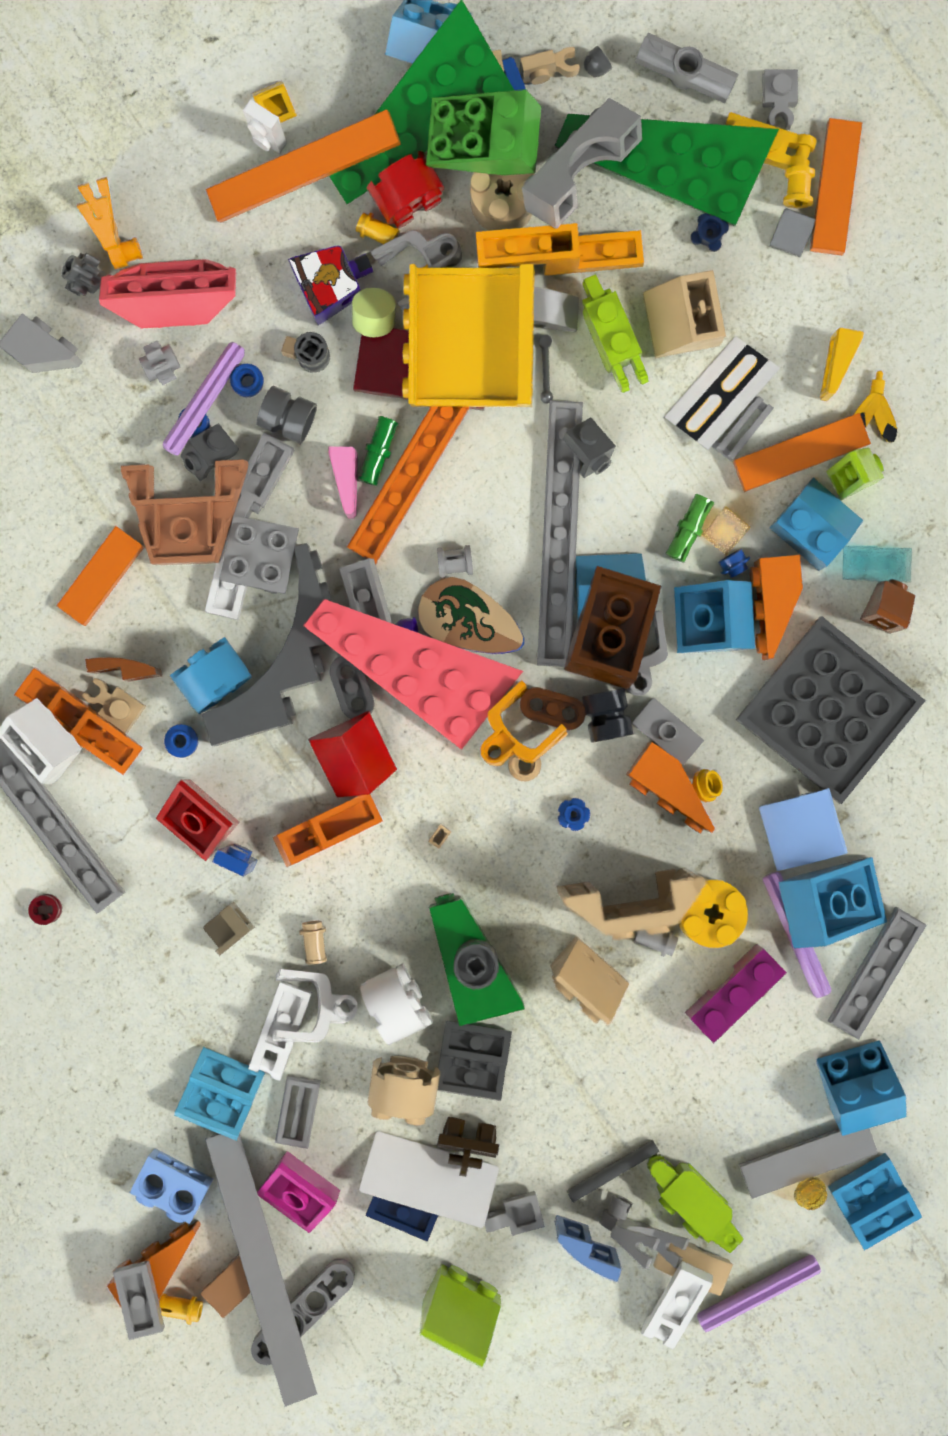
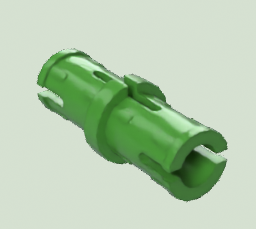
M699 494L694 495L683 520L680 519L677 524L678 530L665 553L666 555L685 563L693 543L703 533L701 528L714 505L713 501Z

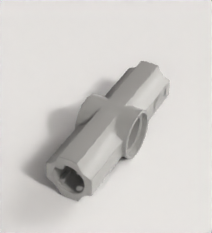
M651 33L645 36L635 61L639 65L670 78L673 85L679 89L692 88L724 104L738 77V73L703 58L701 52L695 47L681 48ZM682 64L690 65L694 69V71L684 72L683 70H681L679 66Z

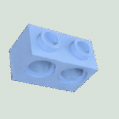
M154 1149L145 1161L130 1193L136 1196V1200L140 1204L147 1207L156 1206L164 1210L166 1216L178 1223L185 1221L190 1224L213 1178ZM148 1175H158L163 1181V1187L157 1188L149 1183ZM178 1191H189L193 1196V1202L185 1203L181 1201L178 1197Z

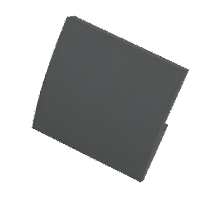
M446 1021L438 1066L440 1077L437 1091L501 1101L512 1031L469 1024L459 1026L457 1022Z

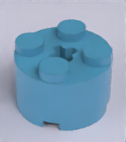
M226 637L214 643L209 648L211 652L207 653L202 649L187 660L191 666L184 665L170 675L176 686L198 714L223 700L222 698L230 692H235L252 678L249 669Z

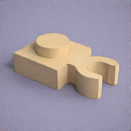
M94 678L92 682L99 686L100 694L97 697H93L91 694L84 692L82 697L89 703L101 704L103 707L98 712V715L124 733H128L146 708V705L120 687H116L113 693H110L105 681Z

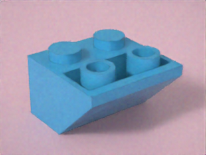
M404 0L392 15L385 55L413 64L457 4H442L433 0Z
M880 1040L816 1059L831 1112L842 1136L907 1117L906 1094Z

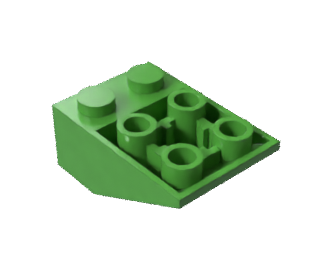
M527 90L432 98L426 165L434 168L504 176L536 173L541 105Z

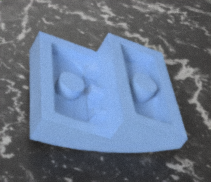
M829 788L759 807L777 871L848 853Z

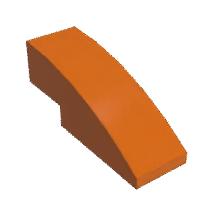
M360 795L272 838L286 867H289L383 822L371 795Z

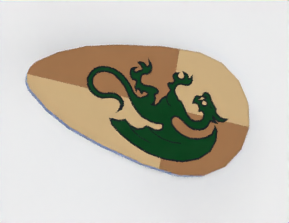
M456 577L440 579L430 585L421 597L418 607L419 621L424 631L436 640L458 648L487 654L510 653L518 651L524 646V636L513 617L484 591L464 579Z

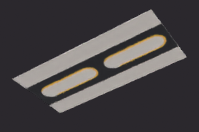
M735 336L666 414L665 418L709 450L777 373L780 367Z

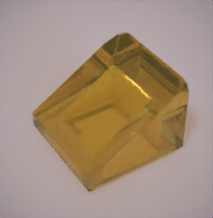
M725 506L703 531L702 536L726 556L751 527Z

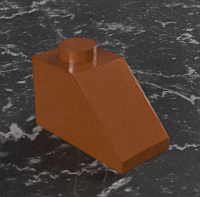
M890 579L889 582L886 580L876 585L860 620L889 634L907 629L910 624L916 595L908 592V586L900 581Z

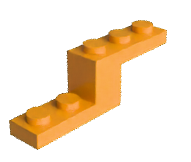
M577 223L561 224L557 229L549 225L476 232L478 268L515 267L520 264H543L544 276L638 268L644 265L641 230L578 236Z

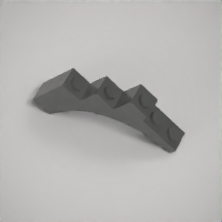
M307 543L294 546L299 572L298 603L293 626L284 647L268 671L247 691L227 704L202 713L211 746H219L293 724L291 716L296 715L291 697H285L284 692L321 681L320 673L325 672L320 654H314L312 649L326 646L327 644L304 627L303 624L323 599L332 601L327 582L320 583L317 570L322 569V564L318 551H311Z

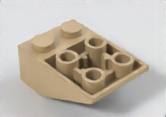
M575 936L550 965L555 988L570 1001L575 996L580 1002L581 1010L596 1024L602 1020L609 1025L615 1016L629 983L579 937Z

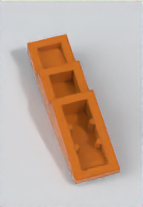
M36 667L32 669L14 694L27 704L38 698L53 713L55 719L64 729L74 736L80 746L122 775H124L143 749L141 745L98 715L97 711Z

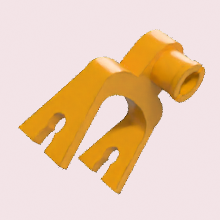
M104 177L96 180L99 192L102 195L99 198L94 197L89 183L78 185V189L86 202L77 204V207L101 242L103 249L108 252L112 265L117 270L128 266V262L143 259V254L136 237L125 242L120 241L113 216L108 179Z
M522 680L488 712V721L494 733L482 743L480 752L484 761L489 765L501 766L513 754L524 762L534 763L568 735L566 728L561 724L536 748L524 746L511 735L502 722L501 714L528 690ZM493 750H501L499 757H490Z

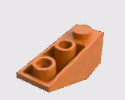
M800 555L759 558L754 562V567L750 568V582H752V587H756L757 600H753L754 620H759L760 633L756 634L755 643L757 653H762V661L774 658L803 589Z
M648 742L626 774L632 779L629 785L645 796L648 791L660 798L656 804L672 815L676 810L687 817L684 823L701 834L703 830L713 833L715 828L680 761L653 742Z
M199 1220L190 1226L186 1222L181 1224L169 1234L171 1237L169 1240L161 1245L159 1241L152 1243L141 1252L143 1257L134 1263L129 1259L117 1268L149 1260L159 1300L201 1225ZM113 1277L107 1287L121 1307Z

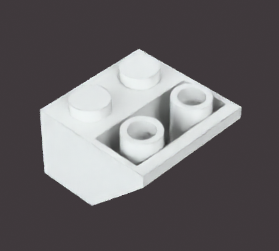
M38 698L8 715L0 726V738L41 784H53L82 749L74 736L64 729L55 719L53 713Z

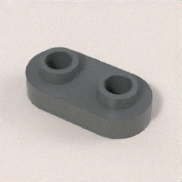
M343 656L336 658L330 666V678L342 712L350 719L367 711L371 714L374 710L375 702L366 675ZM346 666L353 669V675L349 679H345L341 675L342 669ZM355 698L363 699L364 707L361 710H355L352 707V701Z

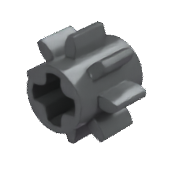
M80 253L78 257L71 255L66 260L61 272L62 278L68 280L65 289L78 296L80 294L86 296L87 292L94 294L101 286V278L104 276L103 271L97 269L100 260L87 253L85 255Z

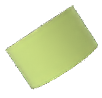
M366 288L356 293L352 300V325L354 329L368 337H381L390 333L395 325L396 302L394 297L389 292L379 288Z

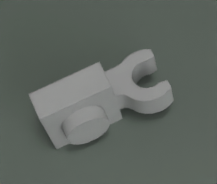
M535 1191L503 1199L505 1210L488 1211L485 1221L487 1233L510 1226L512 1236L545 1227Z

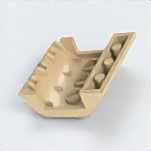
M680 868L677 872L675 869L655 871L659 898L601 906L600 893L590 882L557 886V893L563 903L603 934L612 936L613 940L634 937L633 931L645 930L648 934L669 932L668 926L679 923L700 894L699 892L706 884V880L685 868Z

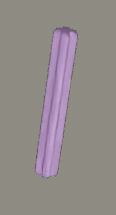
M230 342L163 441V448L173 455L180 454L231 377L233 370L243 359L245 350L242 346L235 342Z
M773 872L763 877V882L793 948L778 883L783 881V878L779 872ZM793 948L813 995L816 998H820L829 994L831 987L814 948Z
M808 1255L697 1314L698 1321L703 1330L709 1332L820 1274L821 1268L813 1255Z

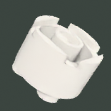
M403 963L361 984L360 990L370 1016L375 1017L379 1024L376 1028L388 1045L410 1036L433 1023L425 1005L421 1006L419 999L423 995L415 979L411 980L409 972Z

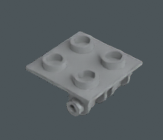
M233 515L220 581L263 589L270 593L285 594L299 528Z

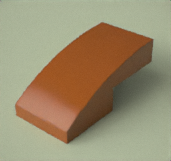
M112 657L85 659L87 672L92 674L121 670L122 679L129 682L162 676L161 669L134 660Z

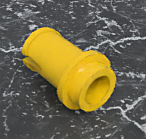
M363 212L355 231L360 233V237L363 239L367 236L381 244H385L397 238L400 229L374 218V214L371 212L369 215Z
M163 1293L159 1301L162 1316L186 1320L188 1325L200 1320L203 1302L197 1301L195 1296L191 1299Z

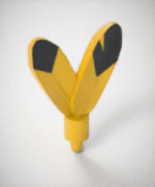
M877 371L876 379H873L871 383L870 395L866 397L854 414L860 413L865 428L874 416L880 435L887 442L893 443L897 437V426L889 404L883 396L885 380H882L883 372Z

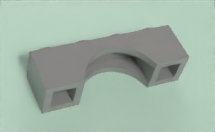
M608 98L600 108H596L591 113L589 119L578 130L571 133L567 142L556 153L554 152L548 157L546 163L536 174L531 175L522 187L525 210L557 229L578 207L576 184L573 181L577 173L585 166L597 161L613 160L621 162L642 140L641 115Z

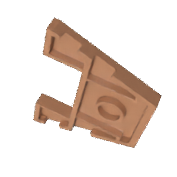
M244 459L215 461V496L154 499L153 466L149 464L121 466L122 476L126 479L130 491L128 495L131 504L135 506L140 521L138 526L151 564L158 566L219 563L248 470V461Z

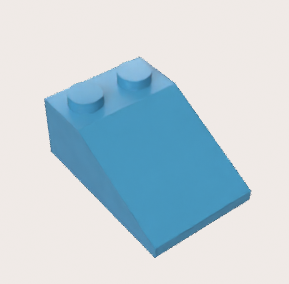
M872 857L801 874L778 882L793 948L828 946L887 922Z

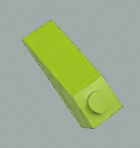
M870 448L849 452L826 471L840 500L862 491L884 478L882 474L884 471L883 464L877 454H872Z

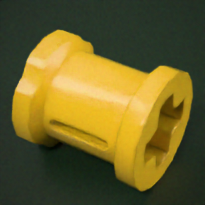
M804 165L786 168L785 177L788 179L787 195L783 198L784 206L797 209L812 206L813 197L810 196L811 179L815 176L814 168Z

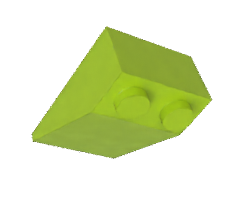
M441 1264L423 1298L420 1335L483 1368L501 1308V1295L497 1293L498 1290L490 1283L485 1281L477 1283L468 1278V1274L463 1269L455 1265L447 1267Z

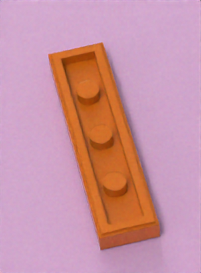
M829 118L827 122L814 217L816 221L812 231L810 246L811 252L843 256L845 253L862 122Z
M857 413L733 461L743 491L747 492L851 451L866 447L871 442L861 415Z

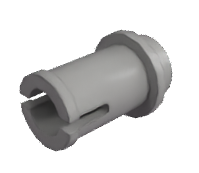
M645 930L636 931L633 943L661 952L663 957L666 954L672 956L678 942V937L673 935V931L648 934Z

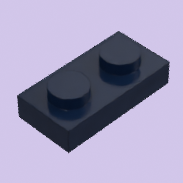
M373 1196L365 1216L428 1242L439 1215Z

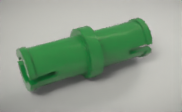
M378 417L370 444L367 443L364 449L367 451L360 474L357 477L358 480L377 486L385 459H389L391 455L389 448L396 428L399 425L398 422L387 417Z

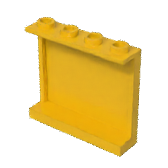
M410 264V274H404L403 281L404 295H409V309H404L403 326L404 329H409V343L403 344V363L409 364V378H403V398H408V404L413 407H532L535 278L533 264H520L519 268H417L415 264Z

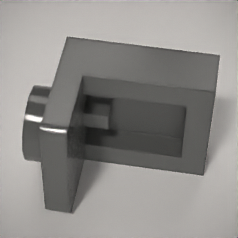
M591 417L565 432L563 440L583 462L580 471L583 478L593 473L598 475L610 466V458L616 445Z
M218 423L188 440L181 453V458L186 469L194 473L198 480L201 481L207 477L211 469L215 468V461L232 458L237 454L239 448Z

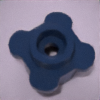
M703 213L698 217L697 229L691 233L690 239L693 244L705 245L710 251L716 252L721 248L722 236L728 232L729 226L726 221ZM711 230L713 234L708 235L706 231Z

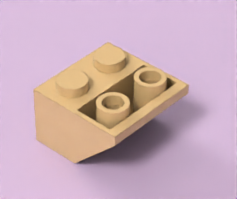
M713 270L679 276L643 292L655 358L718 347L722 344L726 333Z

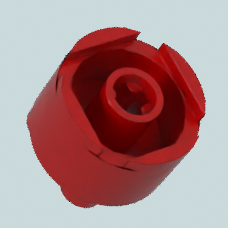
M418 151V159L414 160L410 154L387 167L378 174L381 182L376 186L372 181L367 185V190L387 223L395 224L398 229L413 221L414 217L412 214L423 207L425 211H429L442 202L440 196L445 187L433 167L426 165L427 157L423 151Z

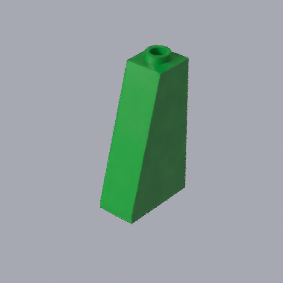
M454 893L435 897L436 903L431 904L429 909L459 1026L524 1010L522 996L499 958V970L496 979L489 986L482 989H471L458 981L454 973V957L457 949L462 943L470 939H482L488 943L489 941L463 897L455 898Z

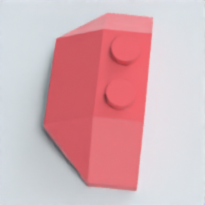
M207 259L140 263L123 269L115 275L109 274L101 278L100 305L141 329L208 324L236 296V268L225 267L220 263Z

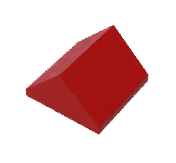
M369 711L308 739L337 798L371 794L397 770Z
M184 779L177 783L156 817L161 824L205 861L211 857L240 823V821L190 779Z

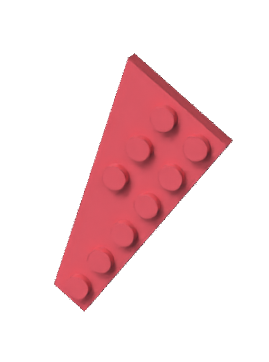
M326 599L322 600L303 624L304 627L461 750L488 717L489 710L503 698L523 672L522 670Z

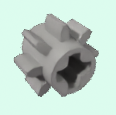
M155 341L143 347L146 354L139 358V361L150 382L158 378L159 382L164 385L177 379L174 370L181 367L170 345L161 347L159 342Z

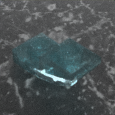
M845 546L843 548L842 579L883 582L885 580L889 582L890 579H894L900 582L911 583L912 548Z

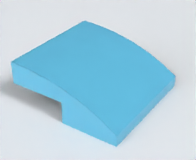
M203 1047L174 1116L237 1141L265 1072L261 1070L258 1073L248 1069L249 1065Z

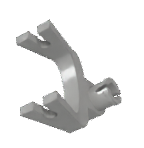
M410 230L370 251L381 266L408 246H413L421 252L429 268L456 266L462 259L460 244L453 235L443 233L427 242L415 230ZM453 249L449 255H446L447 251ZM409 296L398 301L403 311L404 309H409Z
M655 611L653 616L658 646L652 653L642 657L638 676L644 678V686L637 689L633 683L627 689L628 692L636 696L644 695L650 690L652 686L650 667L662 663L668 656L662 611Z
M612 1195L609 1208L604 1209L599 1221L603 1227L611 1231L610 1237L618 1242L644 1269H649L653 1258L647 1255L646 1252L640 1251V1243L652 1250H656L674 1268H678L682 1257L676 1252H672L669 1249V1244L672 1243L674 1246L686 1250L690 1239L627 1218V1215L633 1203L622 1196Z

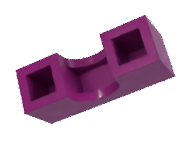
M755 944L733 966V973L722 985L713 991L708 990L685 1012L690 1020L713 1044L787 973L758 944Z

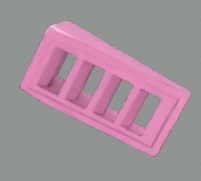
M328 447L343 510L348 519H355L357 517L358 454L354 447Z

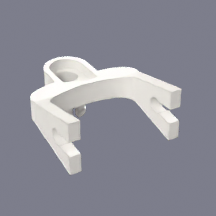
M280 969L276 973V981L312 982L315 985L318 994V1016L316 1025L311 1033L276 1030L272 1034V1041L317 1043L327 1035L330 1023L344 1024L356 1015V999L351 995L331 994V984L327 975ZM341 1003L348 1005V1013L341 1010V1007H339Z

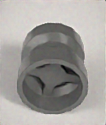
M306 332L297 338L294 352L300 366L311 373L324 370L330 361V351L325 339L315 332Z

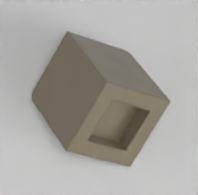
M235 902L225 907L203 927L217 945L218 949L215 952L219 956L255 928Z

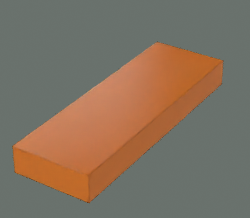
M115 526L62 597L57 607L83 626H86L144 549V546Z

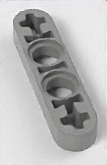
M335 1259L330 1262L290 1301L293 1314L299 1319L301 1324L298 1329L300 1338L352 1287L355 1271L349 1261ZM333 1270L338 1273L344 1270L346 1272V1282L338 1280L331 1288V1292L334 1293V1295H331L327 1285L333 1279ZM316 1291L323 1295L325 1299L323 1306L312 1308L308 1305L306 1296L310 1292ZM261 1329L253 1340L251 1353L254 1360L259 1364L270 1365L272 1363L268 1350L264 1353L260 1350L262 1346L261 1341L266 1344Z

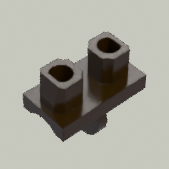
M448 1117L443 1133H439L436 1148L463 1152L462 1155L449 1153L448 1164L460 1166L459 1176L466 1177L468 1167L481 1169L482 1159L470 1157V1154L496 1158L499 1151V1144H496V1125L478 1123L476 1138L473 1140L462 1138L465 1120Z

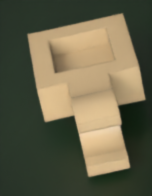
M566 47L557 53L549 50L520 58L519 73L524 84L531 82L534 85H538L548 81L550 77L555 75V72H559L565 77H574L579 73L580 66L579 64L569 66L564 62L568 58L575 57V48Z

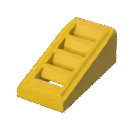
M840 327L831 336L820 392L822 401H828L837 392L863 339L864 332Z

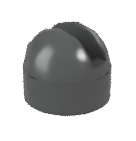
M599 46L592 49L584 60V69L592 77L603 76L612 69L608 58Z

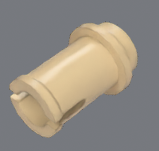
M320 920L302 923V929L299 931L300 935H303L305 961L309 965L327 961L323 933L326 932V927L322 926V921Z

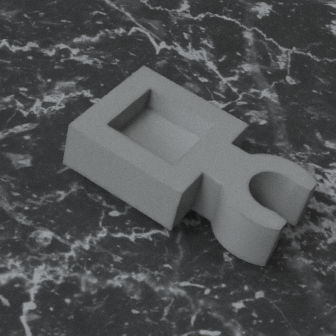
M764 70L762 75L763 107H772L767 118V124L775 126V118L781 117L785 120V130H790L794 121V115L788 107H796L798 103V70Z

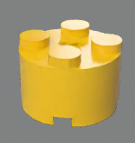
M705 879L706 884L678 925L690 940L701 946L720 948L731 945L740 937L747 924L748 909L745 898L734 886L727 882ZM713 904H715L714 909L718 911L717 918L712 917L710 922H708L709 917L704 915L705 908L711 909Z

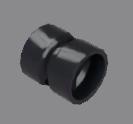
M625 689L582 697L585 714L591 717L592 720L588 724L591 743L633 735L630 716L624 714V710L628 707Z

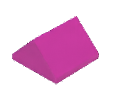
M286 1151L261 1185L257 1194L310 1233L334 1208L340 1194V1189Z

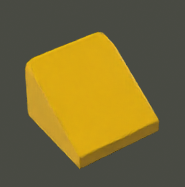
M282 81L252 93L254 101L279 117L280 123L297 116Z

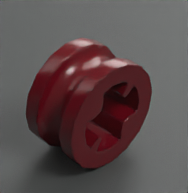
M43 894L35 897L30 902L28 913L34 923L47 925L55 922L61 916L62 904L56 896ZM42 900H45L46 905H52L53 912L48 913L50 918H46L44 913L39 914L38 907L43 906Z

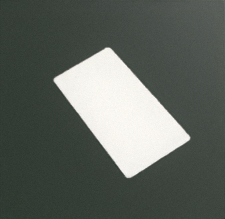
M378 1131L374 1137L359 1191L483 1228L499 1168L498 1166L482 1162L481 1169L468 1167L466 1177L459 1176L460 1166L448 1164L449 1153L451 1152Z

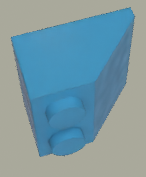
M813 477L769 528L820 571L827 567L846 546L863 520Z
M725 580L674 587L677 653L755 649L752 582Z

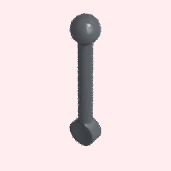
M544 334L539 338L543 360V392L540 395V399L543 403L547 404L550 403V400H553V394L550 392L549 347L552 344V338Z

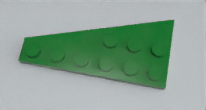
M463 0L459 1L375 113H380L386 109L389 111L401 145L329 176L346 204L367 192V185L371 181L375 186L381 182L378 174L393 163L410 154L415 160L418 158V151L427 152L432 98L515 91Z
M567 114L554 145L555 148L560 149L567 142L571 133L578 130L589 119L590 115ZM641 119L642 140L621 162L602 160L592 164L736 226L779 129Z

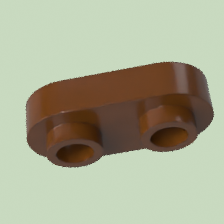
M535 687L527 690L520 700L522 714L535 722L556 728L563 724L566 730H573L581 726L585 720L586 714L583 703L571 696ZM534 698L540 699L543 703V707L539 711H534L530 707V702ZM566 707L574 710V717L571 720H566L562 716V711Z

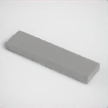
M895 907L828 1021L859 1040L927 925L900 908Z
M838 1128L740 1163L739 1166L749 1194L753 1199L876 1155L878 1151L869 1128L844 1136L841 1135Z

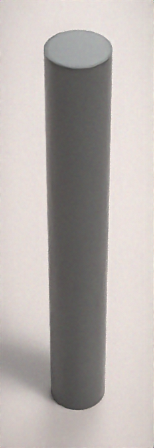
M651 1140L567 1190V1193L574 1203L660 1151L655 1142Z

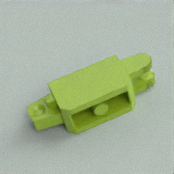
M596 274L583 279L582 285L587 295V298L582 300L584 306L583 317L608 373L612 372L620 391L623 393L630 390L629 381L622 369L627 365H632L636 379L640 384L648 383V375L640 358L642 354L641 348L616 291L612 292L610 288L603 290Z
M657 1153L649 1158L646 1164L650 1175L658 1183L656 1187L661 1196L658 1200L660 1204L671 1215L677 1212L685 1220L682 1225L695 1239L701 1236L708 1244L712 1240L728 1253L734 1251L744 1239L731 1222L732 1208L728 1205V1201L690 1163H679L674 1167L667 1159H664V1156H661V1154L657 1155Z

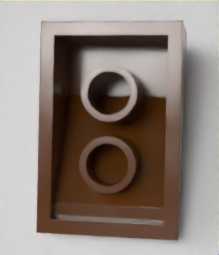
M597 566L571 641L564 670L628 689L638 676L661 585Z

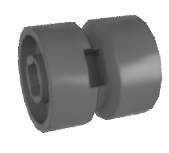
M271 386L261 404L257 417V426L273 433L282 430L283 437L302 444L313 424L317 404L300 396L293 400L291 399L290 392L276 386Z
M470 939L462 943L454 957V973L458 981L465 987L482 989L489 986L496 979L499 968L498 955L494 947L482 939Z

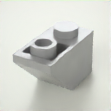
M22 313L0 340V347L32 373L76 368L83 363L75 355L78 348L63 336L59 340L49 334L52 328L37 316L30 320Z

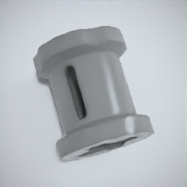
M465 545L464 549L447 551L437 548L440 578H445L446 574L462 572L473 575L470 545Z

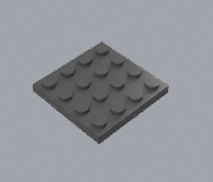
M820 616L736 720L821 790L829 788L832 799L842 804L926 700L823 616Z

